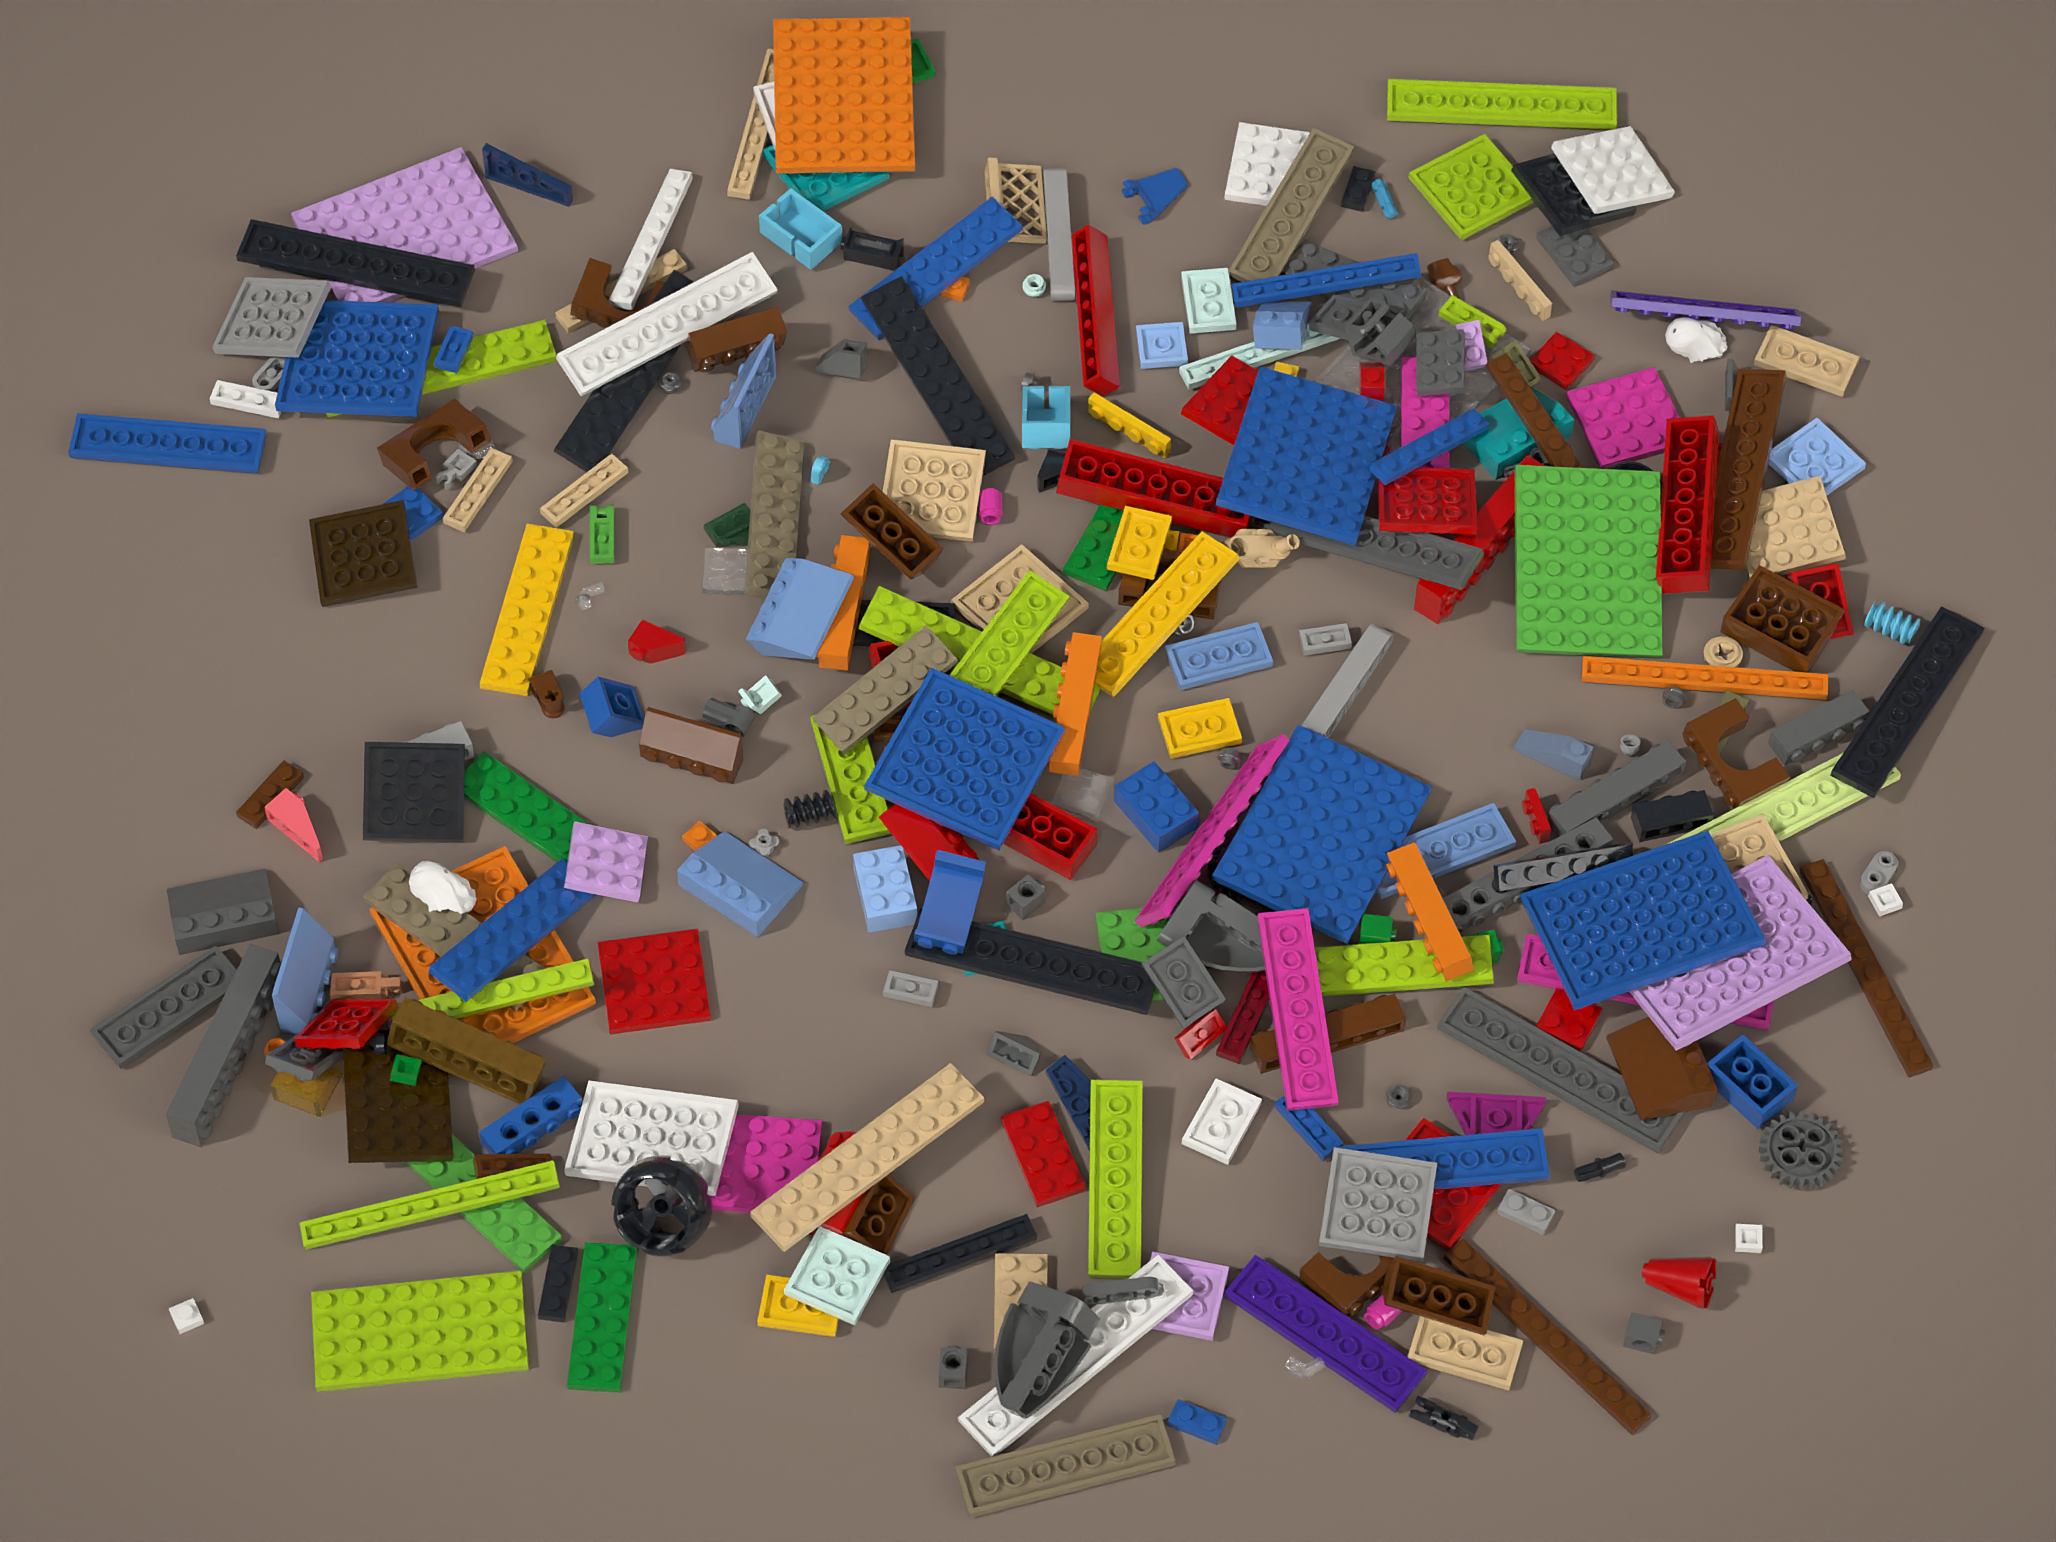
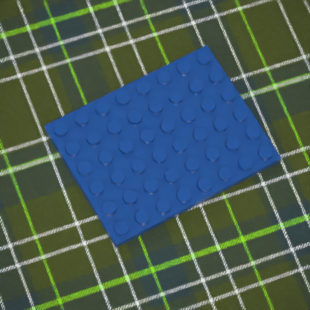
M1260 366L1217 497L1216 506L1356 546L1376 476L1369 469L1371 463L1382 458L1397 405Z
M1298 724L1289 739L1290 741L1285 746L1215 869L1211 880L1276 911L1308 908L1312 928L1348 944L1387 873L1386 864L1390 863L1387 853L1402 846L1430 795L1432 787Z
M1708 830L1520 894L1521 902L1574 1010L1766 945L1765 937Z

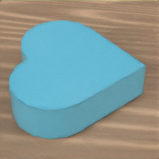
M821 455L815 460L811 471L812 483L817 485L821 483L831 463L829 457Z

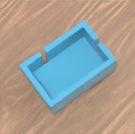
M791 188L776 200L777 206L773 203L759 215L760 233L791 256L795 254L796 260L810 270L841 244L842 225Z
M1023 386L1022 448L1036 450L1039 448L1063 449L1068 447L1071 411L1070 386H1049V409H1044V386Z

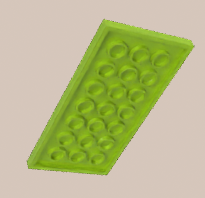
M521 1271L311 1292L317 1392L529 1370Z

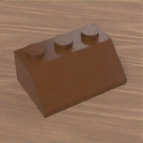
M888 1174L864 1192L844 1233L839 1235L887 1255L915 1196Z

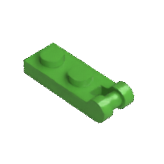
M590 505V564L614 563V505L599 508L597 505Z

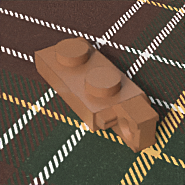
M382 971L331 974V1000L377 999L388 997V994L402 993L401 978H389V975L382 974Z

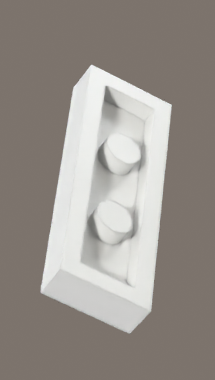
M217 380L210 397V403L216 406L278 419L281 411H276L275 408L277 392Z

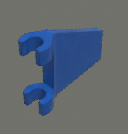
M1174 168L1140 180H1125L1123 182L1125 189H1122L1121 192L1125 198H1130L1137 192L1139 193L1146 206L1140 208L1143 215H1140L1138 218L1145 225L1157 218L1187 187L1188 183L1178 168Z

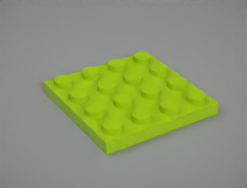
M1486 134L1409 172L1410 181L1460 240L1534 203L1511 172L1513 166Z

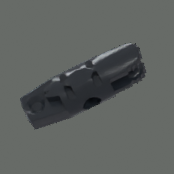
M1417 1396L1415 1400L1416 1405L1432 1412V1416L1420 1410L1412 1409L1409 1413L1410 1418L1456 1438L1461 1436L1469 1440L1474 1439L1478 1426L1468 1421V1417L1422 1396Z

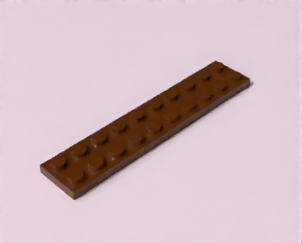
M1739 369L1717 466L1711 569H1746L1785 388L1786 370Z

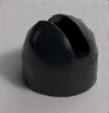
M378 1033L372 1035L368 1040L369 1050L375 1054H386V1034Z

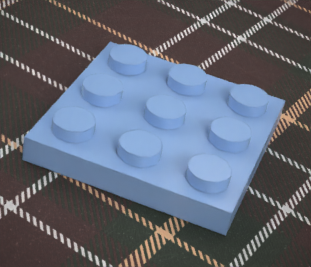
M1818 418L1771 449L1768 462L1788 483L1820 476L1826 496L1866 467V463Z

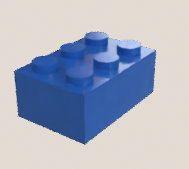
M1155 761L1114 786V802L1158 853L1198 828L1199 812Z
M1743 1034L1707 1063L1717 1086V1092L1757 1129L1761 1128L1795 1098L1798 1085Z

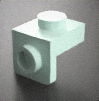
M766 675L748 691L743 688L738 691L743 697L740 700L741 703L760 715L782 696L772 680Z

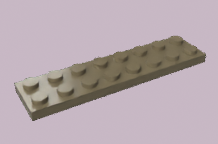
M1315 128L1311 130L1228 270L1230 277L1245 282L1281 276L1282 271L1293 256L1353 154V145Z
M760 430L757 432L755 439L744 595L766 599L785 559L797 557L804 441Z
M396 863L363 896L364 902L437 955L442 957L482 924L466 912L460 914L449 909L442 910L441 912L438 910L429 912V906L422 902L420 898H417L410 890L409 878L411 872ZM524 954L492 982L545 968ZM524 1003L511 1005L510 1007L517 1011Z
M1158 1414L955 1466V1471L969 1518L1175 1466L1176 1460L1162 1416Z

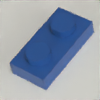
M450 326L434 361L435 368L457 373L474 338L473 331Z
M1177 1399L1167 1426L1217 1445L1227 1423V1418Z

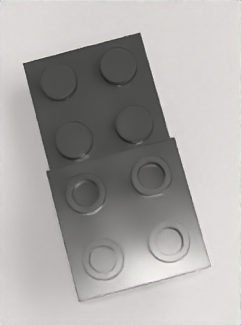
M1333 295L1308 322L1311 331L1348 340L1352 355L1387 365H1392L1416 338L1414 325L1400 312L1384 325L1380 319L1388 311L1389 305L1383 300L1372 297L1365 303Z

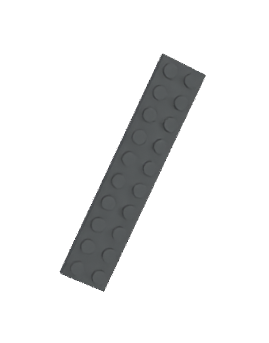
M1254 516L1247 523L1249 529H1271L1276 536H1283L1284 538L1294 534L1299 538L1302 545L1460 590L1463 589L1484 556L1483 549L1424 532L1379 531V520L1364 516L1356 546Z
M1466 987L1462 988L1437 1024V1029L1657 1154L1684 1116V1112L1640 1120L1622 1075Z

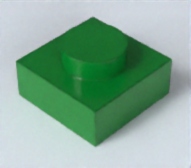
M396 1054L390 1081L416 1086L422 1060Z

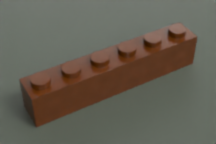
M1395 994L1388 996L1380 995L1374 1000L1365 1003L1357 1002L1348 1008L1341 1010L1333 1009L1325 1014L1331 1053L1400 1033L1405 1029L1406 1018ZM1263 1030L1251 1036L1250 1049L1260 1073L1263 1074L1279 1069L1280 1063L1275 1031Z

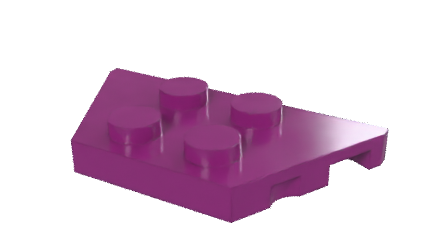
M1447 1092L1446 1100L1465 1135L1531 1129L1546 1104V1097L1464 1092Z

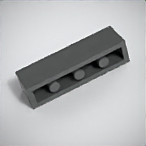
M1851 690L1772 730L1768 744L1784 766L1791 762L1796 763L1802 760L1805 755L1811 752H1818L1825 745L1833 741L1838 742L1842 740L1846 734L1852 731L1858 732L1870 711L1854 690Z

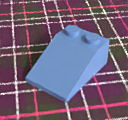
M1274 301L1263 303L1256 311L1253 323L1255 348L1302 350L1312 302Z

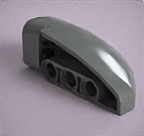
M1196 880L1156 941L1167 947L1182 936H1185L1204 967L1237 973L1265 971L1257 916L1221 893L1212 902L1211 900L1216 892Z
M1031 1281L1028 1282L1017 1301L1019 1306L1011 1303L1004 1316L996 1343L994 1358V1378L999 1401L1009 1413L1024 1419L1029 1418L1042 1408L1077 1369L1091 1348V1344L1084 1341V1339H1090L1100 1321V1317L1078 1298Z

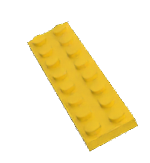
M526 524L481 676V689L522 696L529 695L530 681H528V678L533 677L535 674L574 539V531Z
M1201 532L1102 640L1095 684L1104 692L1115 697L1240 560L1239 555L1209 535Z

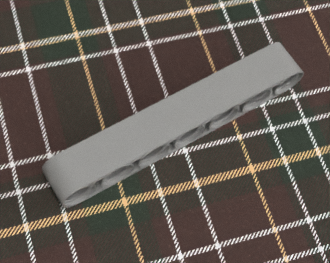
M1066 168L1043 169L1051 301L1075 300Z
M1371 623L1301 726L1329 738L1388 651L1394 639V634Z

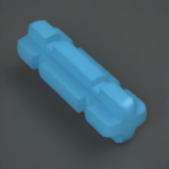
M1376 179V181L1372 182V189L1375 192L1381 209H1383L1382 212L1385 218L1392 220L1398 215L1397 209L1394 206L1384 180Z

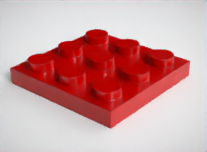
M396 998L332 999L294 1038L296 1046L308 1047L309 1049H316L318 1047H329L330 1049L361 1048L398 1009Z

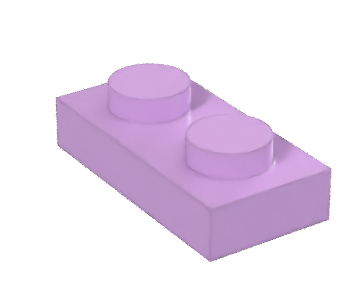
M1475 320L1457 324V330L1464 329L1465 372L1484 368L1488 360L1480 321Z

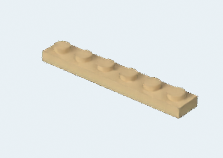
M675 249L656 258L640 295L654 288L656 280L661 282L667 281L674 269L680 273L687 270V264ZM618 279L607 284L604 296L608 303ZM572 304L555 312L556 319L567 333L590 322L579 320L575 316L570 315Z

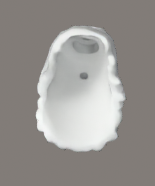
M1686 317L1678 318L1668 326L1665 334L1666 343L1671 350L1684 357H1688L1690 363L1694 361L1703 362L1708 357L1721 358L1727 350L1726 337L1722 333L1721 328L1708 320H1695Z
M422 861L411 872L409 878L410 890L417 898H420L422 902L429 906V912L433 910L441 912L442 910L449 909L463 914L473 909L477 900L475 889H472L469 881L462 876L449 871L440 863L433 861Z

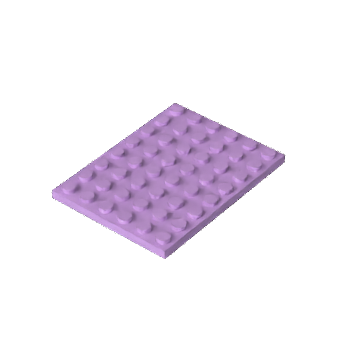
M461 147L291 213L292 220L297 229L472 264L475 268L518 252L517 244ZM325 279L329 282L330 290L336 301L392 302L404 297V295Z
M1768 855L1732 873L1738 888L1765 937L1766 945L1629 991L1676 1051L1851 961V953Z

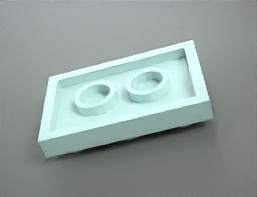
M1228 268L1182 271L1181 280L1189 334L1236 330V318Z

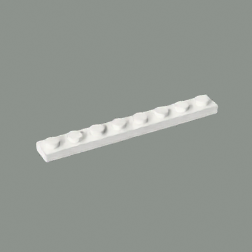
M676 169L669 170L609 299L611 306L633 310L693 179L692 172Z

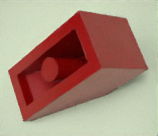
M1359 362V395L1384 401L1385 368L1383 363Z
M642 619L628 639V650L634 659L638 661L643 660L651 664L684 655L686 652L685 638Z

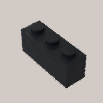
M1692 790L1682 795H1668L1658 800L1640 801L1633 805L1631 820L1639 842L1691 832L1712 821L1714 814L1705 790Z

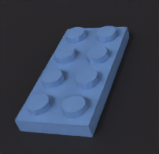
M1258 622L1165 646L1167 658L1180 690L1273 667V659Z

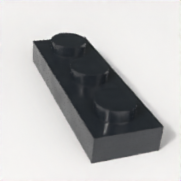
M560 1245L551 1246L538 1310L539 1320L564 1323L578 1248Z

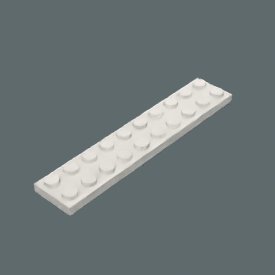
M751 252L558 353L556 359L580 396H583L687 341L688 333L720 324L777 293L778 289L754 253Z
M1159 1255L1129 1278L1156 1277L1159 1283V1295L1148 1299L1097 1304L1091 1310L1100 1317V1321L1090 1339H1084V1341L1091 1344L1090 1350L1066 1383L1042 1408L1026 1419L1013 1415L1001 1405L995 1387L958 1417L961 1425L991 1457L1001 1453L1193 1295V1290Z

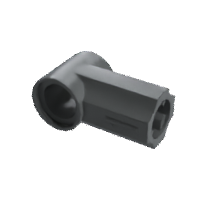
M713 697L707 700L702 712L703 718L724 726L726 730L739 733L741 737H744L755 719V713L750 708L744 705L734 707Z

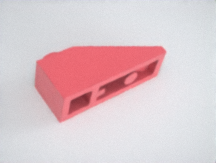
M285 788L265 806L267 820L320 863L323 860L321 847L305 808V801L298 793L293 794Z

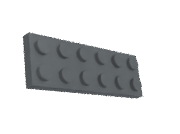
M1305 240L1289 260L1281 276L1358 262ZM1401 280L1322 293L1321 295L1329 298L1333 295H1338L1365 303L1370 297L1383 300L1389 306L1388 311L1381 320L1388 322L1399 312L1409 320L1426 297V291Z
M215 945L91 1028L90 1033L117 1067L122 1069L221 1002L237 969Z

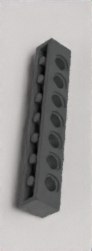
M1596 817L1514 861L1586 850L1580 846H1586L1588 849L1612 845L1613 838ZM1493 871L1444 897L1443 901L1461 934L1472 925H1480L1485 918L1493 914L1498 915L1502 913L1506 907L1514 903H1521L1520 894L1551 883L1504 890L1505 893H1499L1495 890ZM1476 901H1481L1484 904H1478ZM1460 912L1463 915H1456L1455 913Z

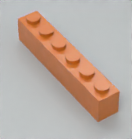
M841 535L840 544H835L834 558L836 559V564H831V568L852 574L854 579L816 655V658L819 659V668L846 671L849 669L871 554L870 542L865 537Z
M1073 632L1071 641L1066 642L1065 655L1068 656V661L1062 663L1061 677H1064V683H1059L1057 698H1061L1060 705L1055 704L1053 719L1057 720L1056 724L1065 727V732L1048 761L1049 772L1079 776L1102 649V636Z
M1411 843L1387 853L1390 862L1386 864L1387 871L1391 878L1395 877L1397 880L1395 887L1399 896H1405L1407 900L1404 902L1408 915H1414L1416 919L1413 923L1418 935L1423 934L1425 938L1423 945L1427 954H1433L1435 958L1432 960L1436 973H1442L1445 981H1449L1474 971L1471 956L1416 843Z

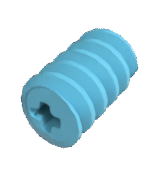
M1875 601L1866 617L1865 627L1869 628L1874 623L1873 630L1875 632L1882 628L1883 636H1887L1891 632L1892 640H1896L1900 636V644L1904 645L1908 640L1910 644L1918 631L1921 619L1918 618L1912 623L1911 614L1904 619L1902 618L1903 610H1900L1895 615L1893 605L1888 610H1885L1886 602L1883 601L1877 606Z

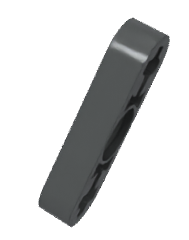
M1150 1276L1090 1283L1082 1288L1084 1303L1088 1305L1156 1297L1160 1293L1158 1279Z

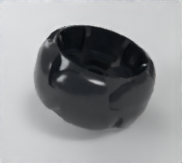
M668 1155L651 1156L641 1159L632 1165L615 1185L611 1205L614 1206L613 1220L615 1226L629 1245L640 1247L645 1254L665 1257L682 1253L698 1241L709 1225L712 1214V1199L707 1194L708 1185L699 1171L685 1161L671 1160V1156ZM645 1180L648 1189L655 1197L651 1200L650 1207L639 1209V1200L635 1196V1190ZM683 1201L686 1206H679ZM671 1213L685 1225L677 1233L662 1231L661 1227L653 1226L657 1216L667 1217Z

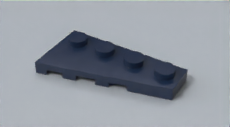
M487 143L484 145L482 154L487 179L568 207L573 201L572 186Z
M1064 1055L1046 1069V1075L1090 1151L1091 1081Z

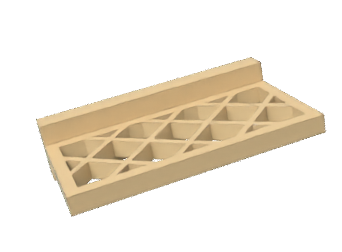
M988 157L984 171L986 201L993 196L1005 209L1009 206L1017 212L1013 216L1016 220L1021 216L1029 222L1025 227H1022L1023 230L1008 242L1046 244L1047 234L1041 166L998 163L997 158ZM1001 171L1010 172L1014 177L1008 181L1001 175ZM1025 173H1035L1036 179L1030 182L1023 175ZM1017 180L1026 185L1021 191L1013 185ZM1007 188L1016 194L1011 199L1003 194V191ZM1030 189L1038 196L1034 200L1025 195ZM1021 198L1028 205L1021 209L1014 202ZM1030 208L1039 213L1035 219L1026 213ZM1034 226L1040 231V236L1032 235L1027 230Z

